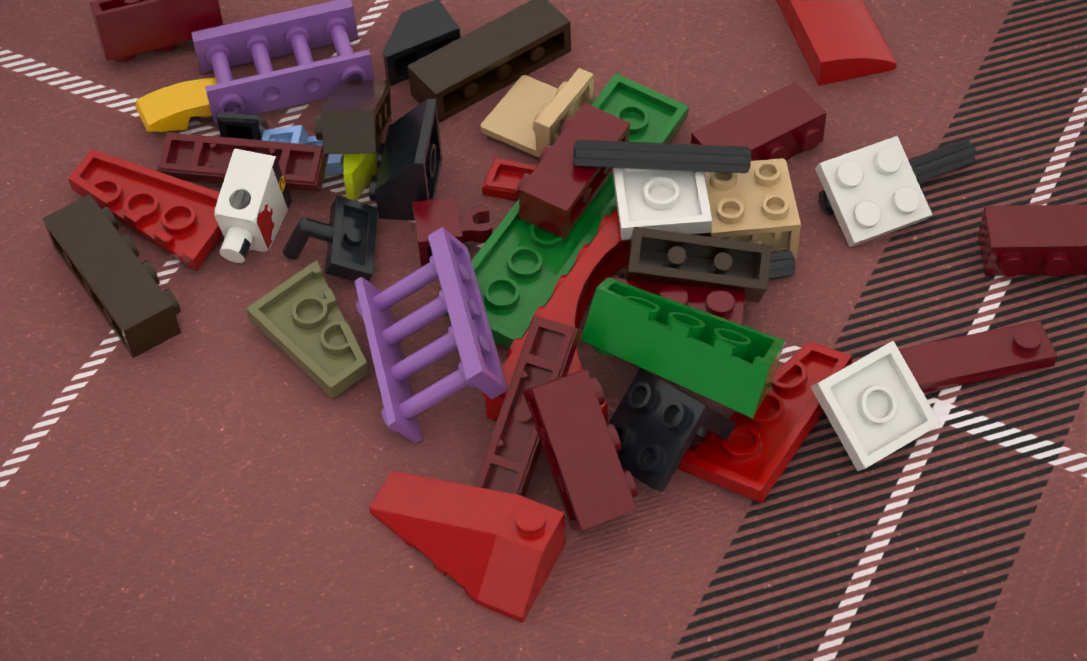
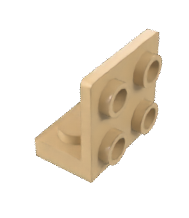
M578 68L568 82H562L559 88L527 75L521 76L481 123V132L539 158L543 149L548 144L553 145L559 138L561 127L567 117H574L584 103L591 105L594 102V74Z
M785 159L751 161L749 172L746 174L704 172L712 217V233H708V237L772 245L771 252L790 250L794 259H797L801 222Z

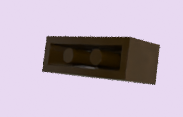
M345 80L339 82L333 93L329 94L327 103H323L321 114H316L315 135L317 140H323L324 154L377 153L392 122L390 80Z
M634 227L629 240L624 279L746 291L745 301L759 303L767 291L772 245Z

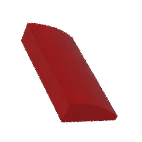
M776 0L818 86L896 69L897 63L863 0Z

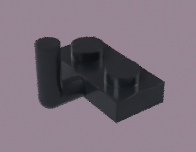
M336 196L331 205L329 224L310 218L300 219L283 248V254L287 258L294 260L299 257L310 237L326 241V274L354 282L362 276L369 282L373 276L378 207Z

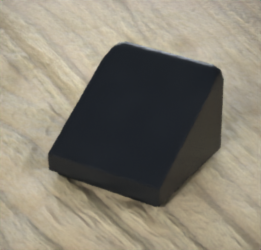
M217 113L216 116L221 137L261 140L263 131L269 129L268 123L259 115Z

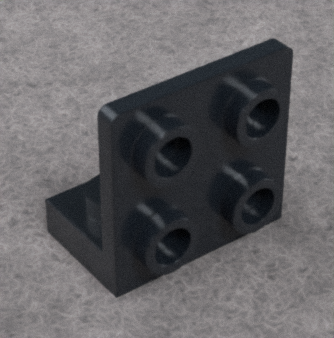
M641 368L609 423L614 425L621 442V450L617 452L622 469H628L633 477L658 492L665 490L696 434L706 439L708 433L712 431L727 440L737 424Z

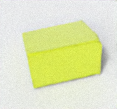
M377 153L344 154L343 175L346 198L356 201L369 185L371 176L378 173Z

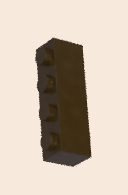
M531 0L503 16L486 23L484 26L408 65L411 96L419 104L426 99H436L440 123L514 83L521 76L528 75L571 51V22L548 0Z
M89 194L43 218L53 247L132 358L181 333L176 318L181 309L175 296L169 289L164 291L158 286L160 281L154 268L148 261L143 263L137 258L139 253L133 240L127 233L123 235L118 233L117 221L107 206L101 209Z

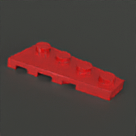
M93 149L87 153L68 177L73 191L83 197L90 194L101 209L107 206L116 219L195 271L199 269L223 235L214 216L220 194L218 191Z
M810 341L775 371L769 391L753 418L735 412L729 419L737 424L729 438L726 440L710 431L706 439L693 450L688 448L678 465V469L762 503L824 412L811 386L852 364V356Z

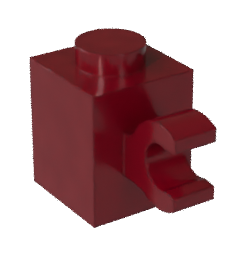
M456 196L412 202L421 267L429 263V258L433 255L428 235L441 227L445 228L461 243H483L492 235L491 224L477 225L490 222L489 208L487 206L473 207L463 217L459 218Z

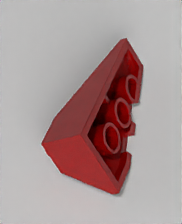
M391 471L369 507L370 513L409 547L415 546L433 562V567L442 575L446 576L448 574L465 589L466 595L476 604L521 623L526 619L566 544L565 515L562 511L517 494L397 471Z

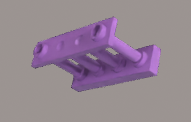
M335 0L191 32L201 74L212 71L215 74L217 84L205 86L214 124L217 123V113L255 115L329 98V94L333 93L340 81L375 80L369 50L354 53L350 43L351 40L359 39L351 0ZM334 44L338 57L313 61L310 49ZM294 53L298 66L273 70L270 58ZM254 62L258 75L233 80L230 67Z
M443 227L428 235L433 254L429 258L430 262L383 291H380L362 276L355 280L359 299L356 302V307L364 320L384 406L381 410L382 418L392 432L400 433L415 444L423 440L417 415L467 386L478 388L491 399L498 397L508 390L468 248ZM439 278L442 288L439 291V297L394 323L390 307ZM448 313L451 321V326L448 328L449 332L403 359L399 342ZM458 349L461 358L458 370L412 396L408 378Z

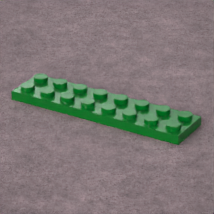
M617 73L614 74L591 104V106L630 123L628 142L669 143L687 119L689 106ZM612 174L565 239L519 218L518 199L471 262L495 342L510 348L516 338L522 339L530 328L531 319L537 308L540 306L545 307L553 296L558 279L562 275L570 273L575 266L580 249L585 244H591L597 235L598 227L604 216L607 214L612 215L615 211L617 204Z

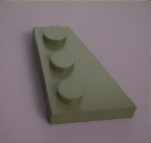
M317 260L246 308L248 319L331 398L334 399L369 373L367 361L348 322H345L337 305V300L331 288L328 287Z

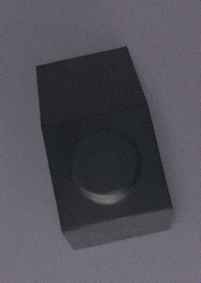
M439 0L430 1L401 13L383 50L386 80H390V86L409 79L408 65L461 38L460 27Z

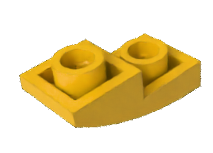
M204 78L174 84L137 99L135 108L147 132L165 133L188 130L190 117H211L212 113L205 86L217 84L216 78Z

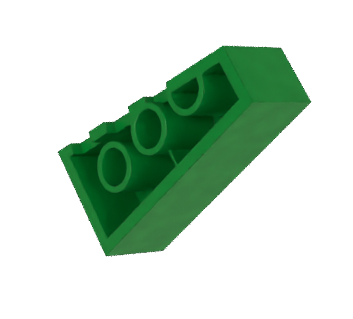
M611 278L605 279L596 288L581 337L582 341L593 345L592 348L600 354L619 357L750 418L754 417L769 391L786 341Z

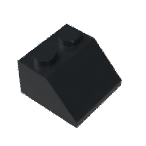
M426 99L391 124L388 128L385 143H381L377 151L379 173L378 175L371 176L369 193L370 200L377 201L379 219L415 221L412 202L435 198L443 159L436 99Z

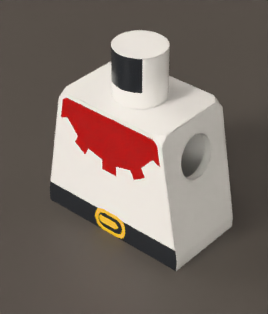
M234 148L214 213L224 236L219 252L222 257L229 261L243 263L249 249L260 252L270 250L291 205L292 199L276 156Z

